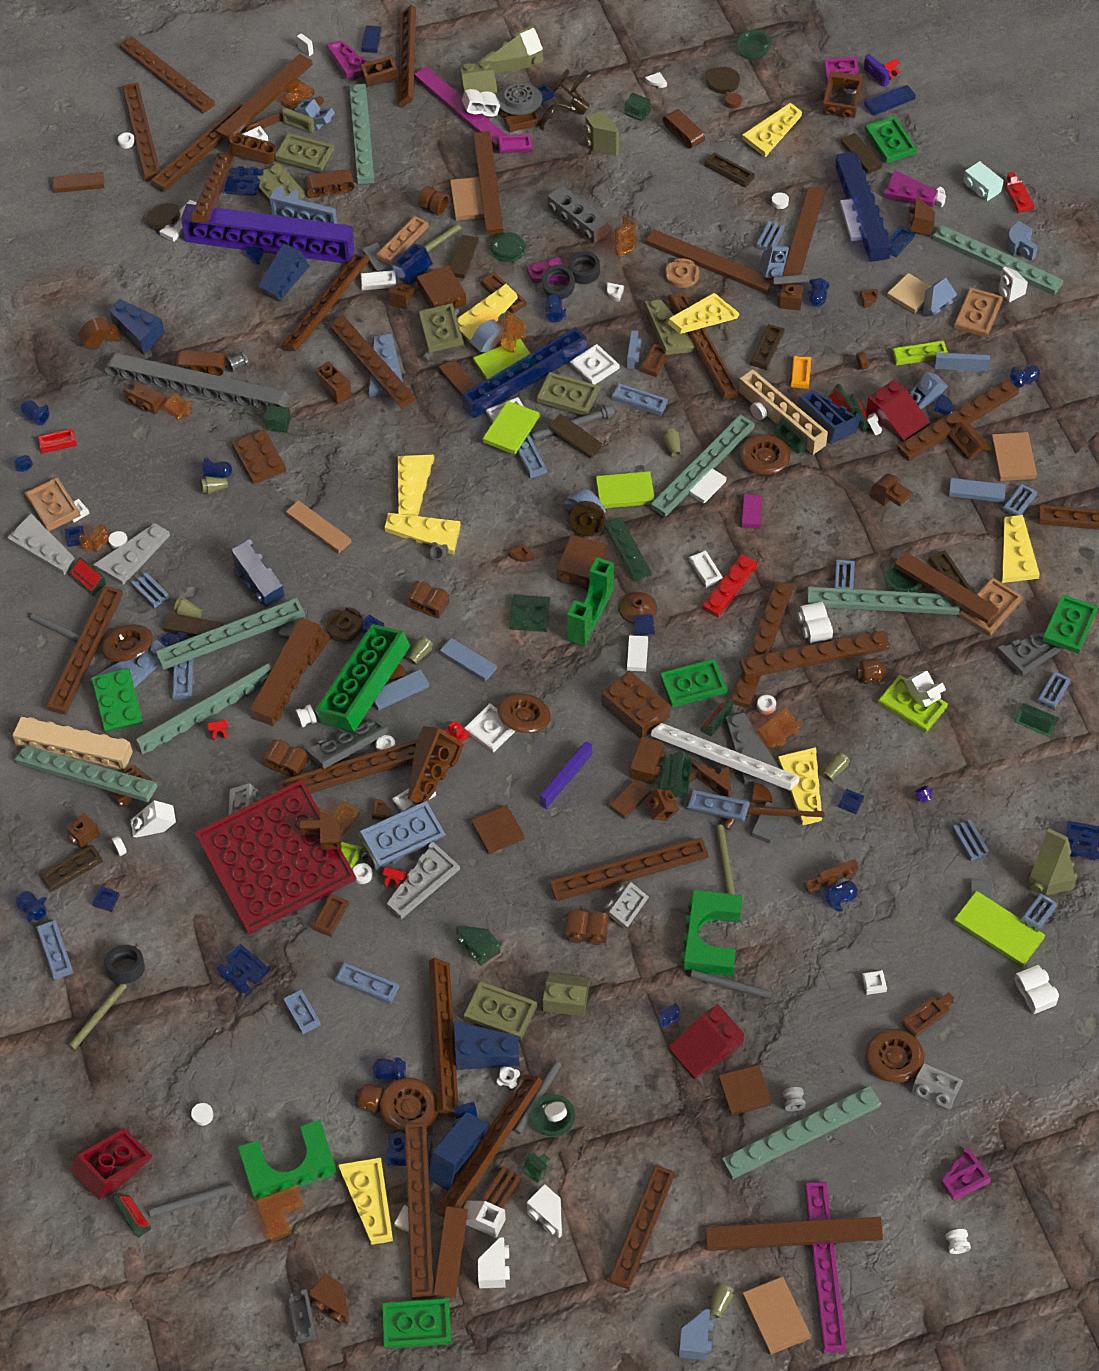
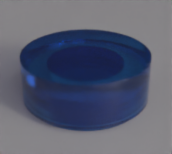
M28 455L21 456L14 461V466L19 472L27 471L33 465Z

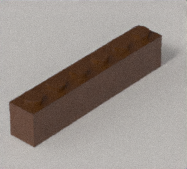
M300 617L250 709L254 720L274 726L276 721L280 720L284 706L289 703L293 689L297 688L301 674H304L307 669L309 658H313L317 644L322 642L324 633H322L321 624Z

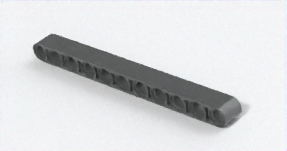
M112 353L104 368L105 372L113 377L277 414L284 413L290 401V395L283 390L119 353Z

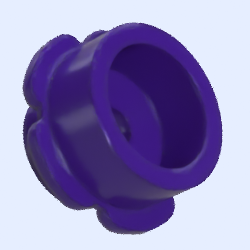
M928 785L918 788L914 792L916 801H921L922 803L929 801L932 798L933 789H930Z

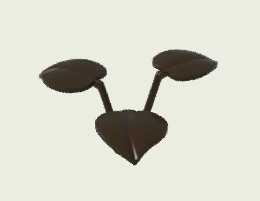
M566 69L554 84L552 92L555 93L561 86L573 97L570 102L572 107L558 102L552 104L541 118V130L544 131L545 123L558 106L570 109L573 112L576 109L582 115L586 112L590 103L584 100L576 88L585 79L593 75L585 69L578 76L571 90H569L563 84L569 75V70Z

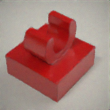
M896 58L883 66L890 72L889 80L893 78L891 72L895 77L900 74L899 70L895 68L900 64Z
M227 720L208 723L209 731H213L212 737L214 740H217L216 734L219 731L223 732L224 738H227L225 730L229 728Z
M453 721L444 730L461 743L470 737L469 732L458 721Z
M384 867L383 875L389 876L385 879V886H389L390 881L394 879L396 881L395 888L398 889L401 885V880H406L408 872L392 867Z

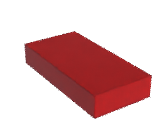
M73 428L38 436L42 454L77 446Z

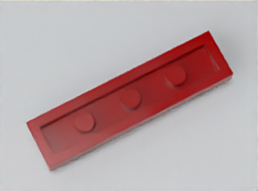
M742 554L705 601L702 610L719 618L757 568L758 562Z

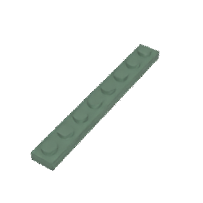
M366 84L350 85L358 184L375 183Z
M941 225L933 235L934 241L999 271H1002L1004 267L1017 271L1028 284L1052 295H1055L1063 285V279L946 226Z
M739 415L651 503V509L666 517L690 493V490L754 429L755 423Z
M808 587V604L823 602L826 608L959 615L960 611L959 606L939 594Z
M296 598L156 651V655L164 670L304 617L305 614Z
M269 664L261 667L136 739L139 751L143 755L154 750L160 744L170 741L180 733L186 732L190 727L203 722L209 716L219 713L228 705L234 704L242 697L252 694L256 689L264 685L272 668Z
M25 744L15 759L17 764L145 802H149L157 788L156 783L153 781Z
M871 1086L722 1158V1163L732 1179L737 1178L879 1108L881 1102Z

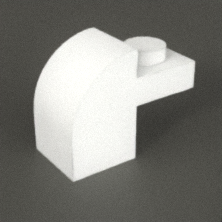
M928 671L918 672L904 680L911 696L923 707L940 699V693L946 690L943 683H933Z

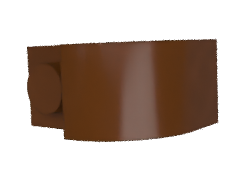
M105 317L89 320L78 333L82 346L92 349H98L104 339L119 342L122 338L118 327L114 324H108Z
M885 474L871 487L870 497L883 506L892 501L900 507L911 497L912 491L898 483L897 476Z
M320 813V820L307 818L304 821H300L301 835H320L321 850L342 849L340 826L333 816L327 813Z

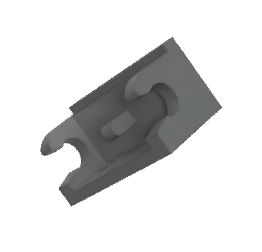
M307 1289L301 1290L299 1296L294 1297L293 1294H289L287 1304L295 1344L317 1339Z

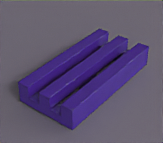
M870 54L866 55L864 69L882 86L889 85L888 76L890 72Z

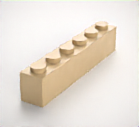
M751 370L740 378V394L752 404L757 401L761 402L767 410V416L782 429L784 421L792 426L806 439L805 448L814 455L826 446L828 432L757 372Z
M21 717L12 735L16 746L23 747L25 744L87 763L122 771L126 769L133 753L130 742L125 739L111 738L105 734L98 735L88 730L81 731L70 726L56 725L49 721H38L32 717Z

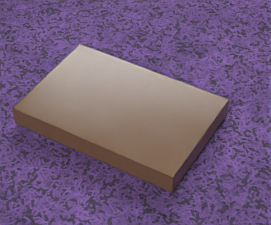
M479 177L450 180L456 221L484 218Z
M970 287L955 321L954 328L987 338L1002 304L1003 297Z
M1028 432L992 434V443L1000 481L1036 479L1037 472Z
M58 477L25 492L27 499L48 531L81 516L80 511Z
M992 577L976 595L998 607V613L988 624L964 609L959 613V617L988 636H991L1022 602L1023 596Z
M784 1277L743 1292L744 1300L770 1355L811 1339L810 1332Z

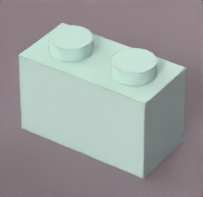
M979 161L965 171L963 183L976 192L978 196L988 201L1001 193L1003 179Z

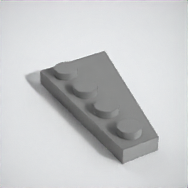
M32 514L7 537L9 543L63 575L76 564L75 558Z
M154 523L96 562L94 568L124 585L167 540L170 533Z
M432 841L425 854H422L415 868L411 869L407 875V879L398 887L387 902V907L400 919H403L458 872L460 866Z

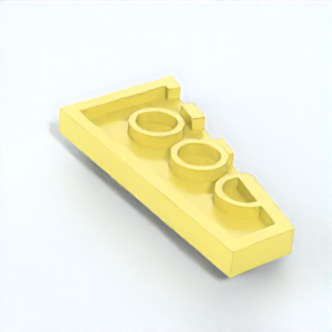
M505 284L457 318L461 335L474 347L470 340L476 330L488 320L494 319L497 322L501 313H505L518 298L517 294Z
M713 293L669 318L667 324L679 334L737 319L739 313L717 294Z
M816 747L779 756L778 762L781 769L800 777L799 783L789 790L796 810L821 811ZM799 816L802 826L822 820V817Z

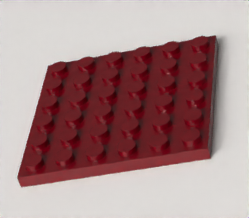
M302 779L195 832L248 935L357 880L341 849L321 850L320 835H301L300 821H304L307 818L320 820L321 813Z

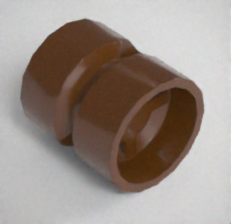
M425 186L418 197V205L425 209H430L431 212L442 215L448 207L450 198L448 194L441 191L437 192L434 188Z

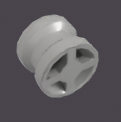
M791 1087L782 1092L783 1098L786 1100L784 1104L786 1111H799L806 1107L805 1100L802 1098L804 1095L802 1088Z

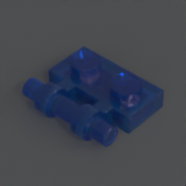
M243 166L232 168L231 173L235 175L228 176L224 189L225 193L256 196L260 184L257 176L263 175V169H258L257 167L244 168Z
M1068 821L1065 836L1068 837L1069 843H1072V847L1070 846L1071 857H1088L1089 860L1093 861L1099 859V851H1097V848H1099V826ZM1079 844L1090 846V850L1079 848Z
M241 944L226 957L227 962L230 963L227 967L219 964L216 968L221 973L223 979L229 980L234 984L236 990L242 991L244 994H248L251 990L247 985L249 980L256 985L270 972L266 964ZM236 970L243 974L240 978L233 974Z

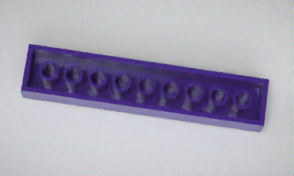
M186 204L181 217L185 242L270 254H277L284 243L300 250L307 259L344 264L350 261L355 250L351 225L216 207L209 223L192 221V213L196 205Z

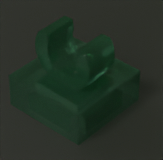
M532 1152L527 1156L523 1170L539 1183L544 1179L548 1168L546 1163L550 1159L545 1154L538 1157Z

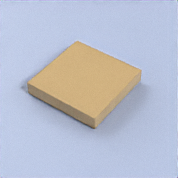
M908 273L887 293V297L915 314L924 306L925 290L931 286Z

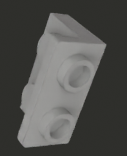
M250 783L230 789L229 815L261 800L260 791Z
M632 882L626 885L621 884L615 891L616 897L614 900L611 899L604 907L606 910L604 913L609 914L624 929L628 928L649 898Z
M924 1063L916 1077L912 1093L944 1108L951 1109L963 1080Z

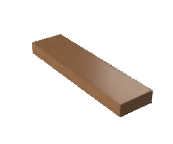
M414 216L376 254V258L391 265L429 227V223Z
M299 500L286 511V515L338 554L352 543L351 538Z

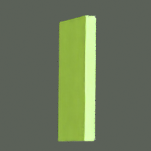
M978 891L974 893L954 920L955 924L1022 967L1046 936L1040 931H1034L1035 928L1033 926L1029 928L1027 926L1028 923H1021L1019 917Z

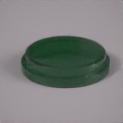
M750 30L738 38L737 48L747 58H760L770 50L771 39L763 31Z
M503 232L492 239L490 253L495 259L502 262L516 261L525 253V242L516 233Z
M895 562L889 565L885 571V582L894 592L914 593L923 585L895 568Z
M545 1095L539 1098L531 1109L533 1127L540 1134L547 1137L564 1135L572 1128L575 1121V1110L572 1103L561 1095ZM553 1102L564 1103L567 1110L566 1116L560 1121H549L545 1115V1108Z

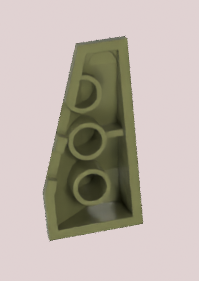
M531 26L519 31L514 35V39L508 43L505 41L502 44V48L496 52H490L477 63L492 61L494 73L496 74L530 68L543 62V48L535 28Z
M1050 828L1048 829L1027 887L1045 896L1074 888L1077 873L1073 871L1074 861L1070 859L1071 849L1068 837Z

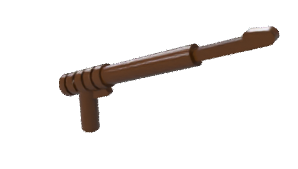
M749 805L746 818L752 814L788 817H825V813L819 810L814 812L798 811L788 808L758 807ZM727 819L723 825L724 828L730 830L736 820Z

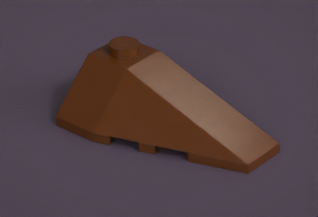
M423 726L416 742L407 799L416 805L428 801L436 791V786L440 780L446 778V772L449 768L454 767L457 763L464 744L440 728Z

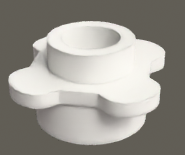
M502 1067L497 1084L499 1086H509L510 1089L516 1088V1081L520 1076L519 1070H514L511 1067Z

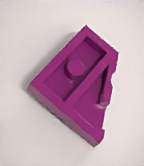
M857 57L824 59L827 85L831 71L858 75Z
M560 258L528 265L527 272L532 283H542V276L549 267L563 265ZM555 274L549 278L548 284L554 285V282H562L564 286H568L569 280L563 274Z
M967 1147L963 1151L961 1158L953 1164L952 1170L942 1179V1186L954 1201L989 1184L991 1178L970 1148Z

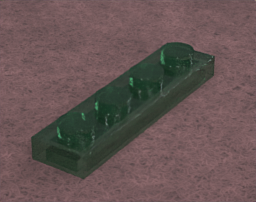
M619 517L605 522L604 528L634 582L651 576V570L622 518Z

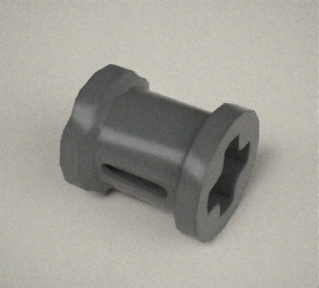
M243 351L236 356L226 358L232 372L244 365L249 366L247 356Z

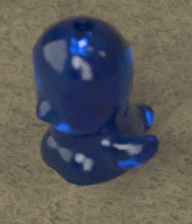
M822 278L811 279L809 283L812 290L808 291L810 294L809 302L814 307H820L827 299L826 290L829 288V283Z
M556 294L546 297V318L552 323L565 319L566 308H562V299Z
M1029 365L1023 370H1017L1013 367L1010 379L1017 388H1021L1024 384L1031 385L1032 382L1040 377L1041 373L1035 365Z
M27 400L20 407L21 413L29 421L34 420L38 425H44L50 416L49 407L46 404L43 407H39L34 401Z
M205 457L202 462L204 477L227 478L232 474V466L227 461L214 463L208 457Z
M847 880L837 886H832L830 889L825 890L824 893L828 905L832 909L834 908L836 911L842 912L841 903L856 899L858 889L855 883Z
M30 891L21 892L16 898L17 908L27 913V921L29 923L32 920H40L47 914V908L44 905L47 898L43 897L37 900L36 896Z
M396 1057L394 1060L379 1058L373 1064V1075L380 1080L405 1078L406 1061L399 1057Z

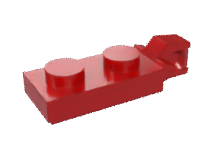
M1014 172L1007 173L1006 191L1017 213L1034 210L1035 205L1021 179L1017 180Z

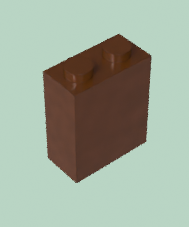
M449 265L417 276L418 289L430 308L453 303L454 308L466 305V293Z
M571 535L557 568V580L589 589V571L596 557L605 560L607 544Z

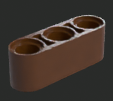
M679 109L663 117L665 127L689 149L705 141L703 131Z
M232 133L229 136L228 150L231 154L264 164H272L275 161L276 146L274 143L241 133Z
M347 169L310 175L304 180L307 195L311 198L350 192L355 187L352 173Z
M178 351L175 356L174 366L221 376L224 372L226 357L218 352Z

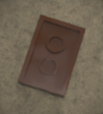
M265 429L232 442V446L253 484L287 471Z

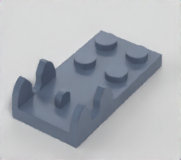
M280 186L270 196L272 215L337 224L335 208L299 200V192L296 189L290 192L288 196H283L284 188Z
M426 801L361 830L357 837L359 840H362L375 863L376 871H379L388 863L395 864L405 855L429 845L432 841L435 842L444 838L446 834Z

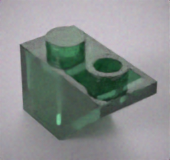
M467 926L456 927V940L461 947L465 946L468 950V955L474 962L477 961L482 966L501 953L499 941L488 929Z

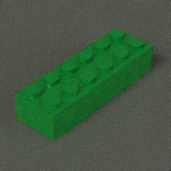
M374 624L371 625L315 709L324 725L355 732L410 647L403 631Z

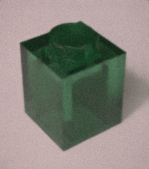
M632 93L626 100V116L642 122L650 114V99Z
M268 406L266 413H263L262 419L266 425V431L288 433L291 420L289 408Z

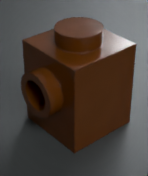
M783 284L782 291L778 290L777 301H780V308L800 311L803 286Z
M85 813L66 827L68 840L73 845L77 844L81 849L100 835L97 824Z

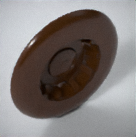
M761 434L753 436L744 442L740 449V459L748 470L761 475H770L780 472L788 465L790 450L787 444L780 438Z
M131 624L119 627L104 639L101 647L102 654L108 660L115 662L135 659L148 650L152 644L153 635L147 627Z
M529 694L509 695L499 703L497 708L500 720L510 729L522 733L541 731L548 726L551 719L550 710L547 705L539 698Z
M883 1030L871 1038L866 1048V1061L869 1068L876 1076L888 1082L901 1083L911 1080L920 1072L924 1064V1051L920 1042L912 1034L904 1030Z
M401 1078L390 1083L383 1091L380 1099L381 1114L390 1127L401 1133H405V1124L426 1122L428 1129L434 1123L438 1114L437 1097L434 1091L423 1081L415 1078Z

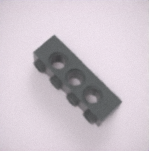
M564 186L559 187L547 196L549 210L570 224L574 230L583 234L586 239L596 243L609 233V221Z

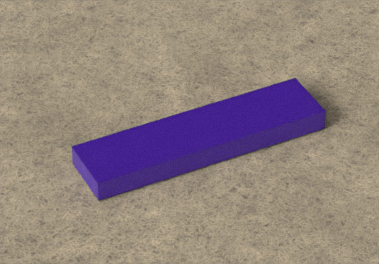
M584 742L541 793L540 804L543 808L547 809L590 758L592 755L591 743Z

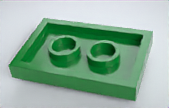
M896 116L865 125L866 133L886 163L917 154L916 146Z
M1062 594L1044 634L1043 642L1079 654L1099 607Z
M715 659L660 673L661 681L672 708L727 693V687Z
M130 668L92 677L105 733L143 724Z
M449 1298L383 1303L384 1348L451 1344Z

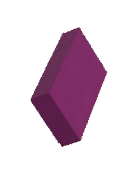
M530 134L498 136L497 138L499 153L532 152L533 150Z
M744 494L742 527L760 529L762 495Z

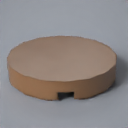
M685 258L676 259L667 265L665 278L674 287L687 288L693 286L698 281L699 267L692 260Z

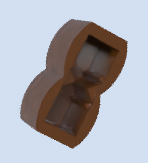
M415 581L405 597L406 605L413 610L423 612L434 618H440L449 603V594L442 588H432L427 582Z
M272 740L262 756V763L265 767L281 772L289 777L300 775L308 762V756L304 749L290 747L283 740Z
M580 910L568 911L565 931L566 939L573 943H580L581 941H588L593 945L606 943L609 914L601 912L588 913Z

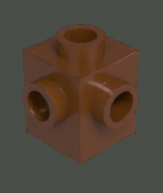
M656 789L645 799L653 820L668 821L679 811L671 790Z

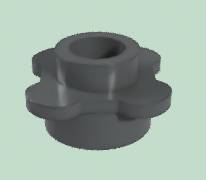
M433 542L429 558L445 562L447 560L446 551L449 549L448 546Z

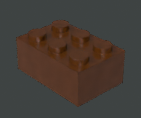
M630 670L602 692V706L640 739L641 737L648 736L655 727L670 717V704Z

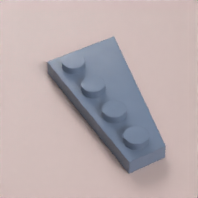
M392 333L375 336L373 349L403 382ZM371 375L369 396L388 394Z
M156 640L139 657L129 661L118 662L96 676L130 668L135 688L160 665L156 651L166 647Z

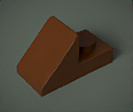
M399 283L390 288L389 297L391 305L407 310L410 296L416 293V287Z
M702 764L698 768V780L719 795L730 798L729 766H726L717 774L713 768Z

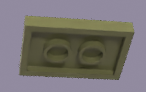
M288 133L275 154V159L322 172L334 152V145Z
M279 163L250 177L253 185L269 203L271 194L280 186L284 188L283 196H288L290 192L296 189L299 192V200L306 197L303 189Z
M453 303L419 311L429 353L464 345Z
M549 372L537 396V402L585 416L588 415L599 392V386Z
M480 981L464 1014V1019L494 1031L516 1035L519 1040H522L536 1010L537 1002Z

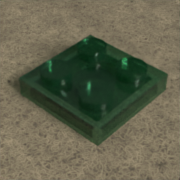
M513 594L509 629L547 632L550 597Z

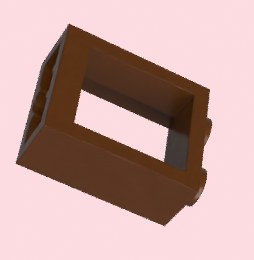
M831 71L823 102V113L855 118L863 85V76ZM839 87L856 90L853 106L829 102L832 88Z

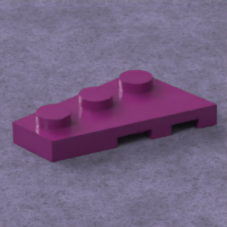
M342 40L327 43L326 49L346 79L362 75L361 64L367 63L363 56L359 57L356 55L355 50Z
M896 170L894 171L884 192V198L914 203L916 197H918L928 206L933 207L938 197V190Z

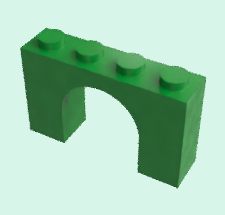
M596 557L589 571V590L585 602L582 603L574 600L567 613L568 641L585 646L614 590L613 562Z
M694 890L693 897H689L688 909H691V915L686 916L685 927H689L688 933L684 932L683 945H687L686 951L681 953V963H684V971L692 972V970L707 974L733 977L736 949L710 946L702 941L698 931L702 925L713 920L740 923L742 895Z
M320 1120L300 1126L307 1153L303 1163L298 1168L289 1172L276 1171L266 1163L259 1140L238 1147L254 1200H265L273 1194L279 1192L286 1193L294 1187L307 1186L312 1181L328 1179L337 1173Z

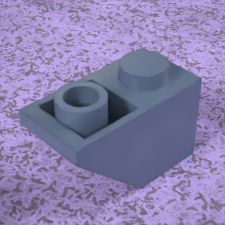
M771 246L763 252L759 268L765 278L782 276L789 250L788 246Z
M947 278L936 282L925 290L924 317L929 314L932 316L936 315L941 311L940 307L950 305L953 302L952 299L957 296Z
M926 372L909 394L919 408L922 409L936 401L948 385L938 375Z
M705 1309L681 1329L679 1358L706 1360V1353H711L712 1339H708V1331H713L714 1318L710 1317L709 1309Z

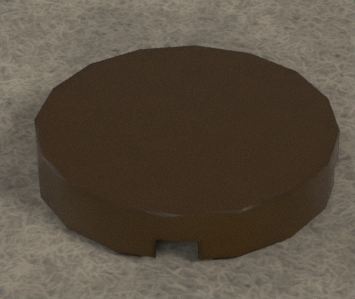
M717 67L709 72L707 83L714 92L726 94L738 88L740 76L736 70L730 67Z
M165 203L150 211L147 221L154 229H164L166 225L169 224L171 226L176 223L181 213L176 204Z
M578 502L569 513V523L573 530L580 535L593 536L601 532L605 525L606 516L604 510L594 502Z
M354 608L339 609L328 618L326 623L327 632L336 641H348L355 638L361 632L364 621L360 612Z

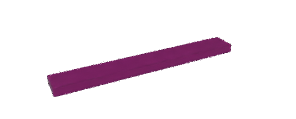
M428 67L414 74V78L476 132L490 131L492 145L496 149L499 148L498 136H506L502 130L482 113L471 114L467 112L462 102L463 97Z
M805 1183L808 1221L831 1220L827 1183ZM834 1243L813 1244L811 1248L823 1353L846 1352Z

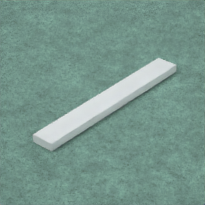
M660 723L652 730V737L785 789L791 790L799 783L800 777L666 724Z

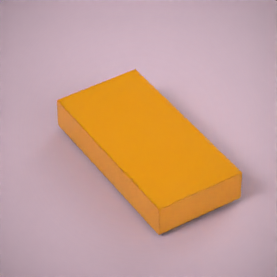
M793 357L791 387L809 389L811 357Z

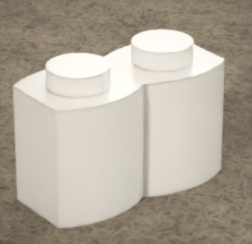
M468 89L464 92L462 102L467 112L471 114L482 113L486 116H496L498 114L500 104L494 93H480L474 89Z
M823 602L800 606V612L797 613L799 623H802L804 626V638H808L809 643L832 639L833 629Z
M1039 965L1016 973L1015 983L1033 1014L1056 1006L1059 994L1057 989L1048 982L1049 976L1045 969L1042 970Z

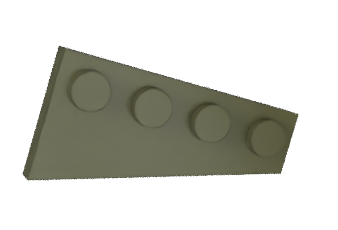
M662 300L645 301V311L665 355L697 352L687 332L679 334L667 324L669 318L674 315Z

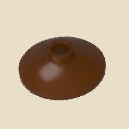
M633 592L622 599L620 613L630 623L643 624L655 617L657 603L649 594Z

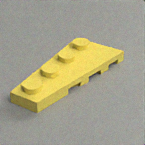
M789 103L744 133L742 140L766 157L802 116V111Z
M434 455L398 456L399 514L418 516L423 493L434 462Z
M388 513L385 532L405 539H414L420 544L426 543L431 545L433 542H437L439 545L446 544L449 548L448 553L454 555L461 524L460 521Z
M1023 515L1005 517L1002 583L1039 579L1040 574Z
M381 1158L340 1164L339 1169L371 1245L393 1241Z

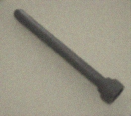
M609 403L603 405L600 411L571 421L578 426L601 417L610 419L615 417L612 405ZM546 428L533 433L532 438L536 440L555 432Z

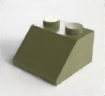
M482 61L474 64L467 63L459 66L463 92L468 89H474L480 93L492 92L498 95L492 61Z
M604 110L586 116L584 125L586 145L590 146L594 152L613 156L619 155V130Z
M550 973L545 985L543 1011L584 1017L590 978Z

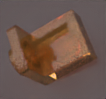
M174 393L164 404L163 408L180 421L183 416L187 417L192 412L191 406L194 402L191 400L187 403L178 394Z
M102 524L97 526L90 537L84 534L79 536L81 546L87 551L96 553L107 543L109 538L106 526Z

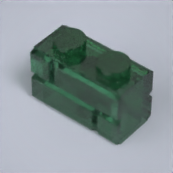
M684 752L665 755L661 765L662 776L659 782V789L671 790L674 797L688 794L692 759Z

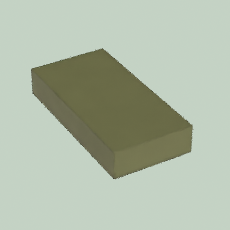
M288 108L283 109L284 124L311 134L315 131L314 119L312 117Z

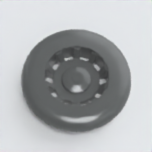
M514 83L502 88L497 95L500 108L504 112L512 115H526L539 108L542 103V94L533 85Z

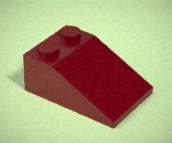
M895 379L868 397L866 411L870 414L876 413L878 421L902 442L930 425L929 420L907 389Z
M716 1004L702 1014L668 1049L689 1074L696 1079L742 1046L744 1043V1032L720 1005Z
M123 1128L78 1154L71 1172L98 1200H101L118 1189L151 1160L152 1155Z

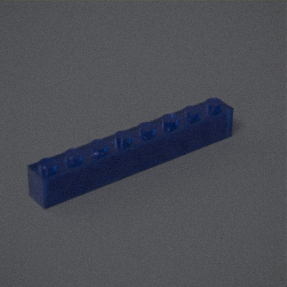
M856 152L836 154L835 168L846 199H852V210L856 211V221L861 224L859 231L869 262L890 259L893 245L888 239L887 229H884V221L879 215V207L875 205V196L870 191V182L866 180V172L862 170L861 158H858Z
M577 327L571 329L463 393V408L473 419L486 412V409L498 405L548 375L549 372L555 371L587 351V337Z

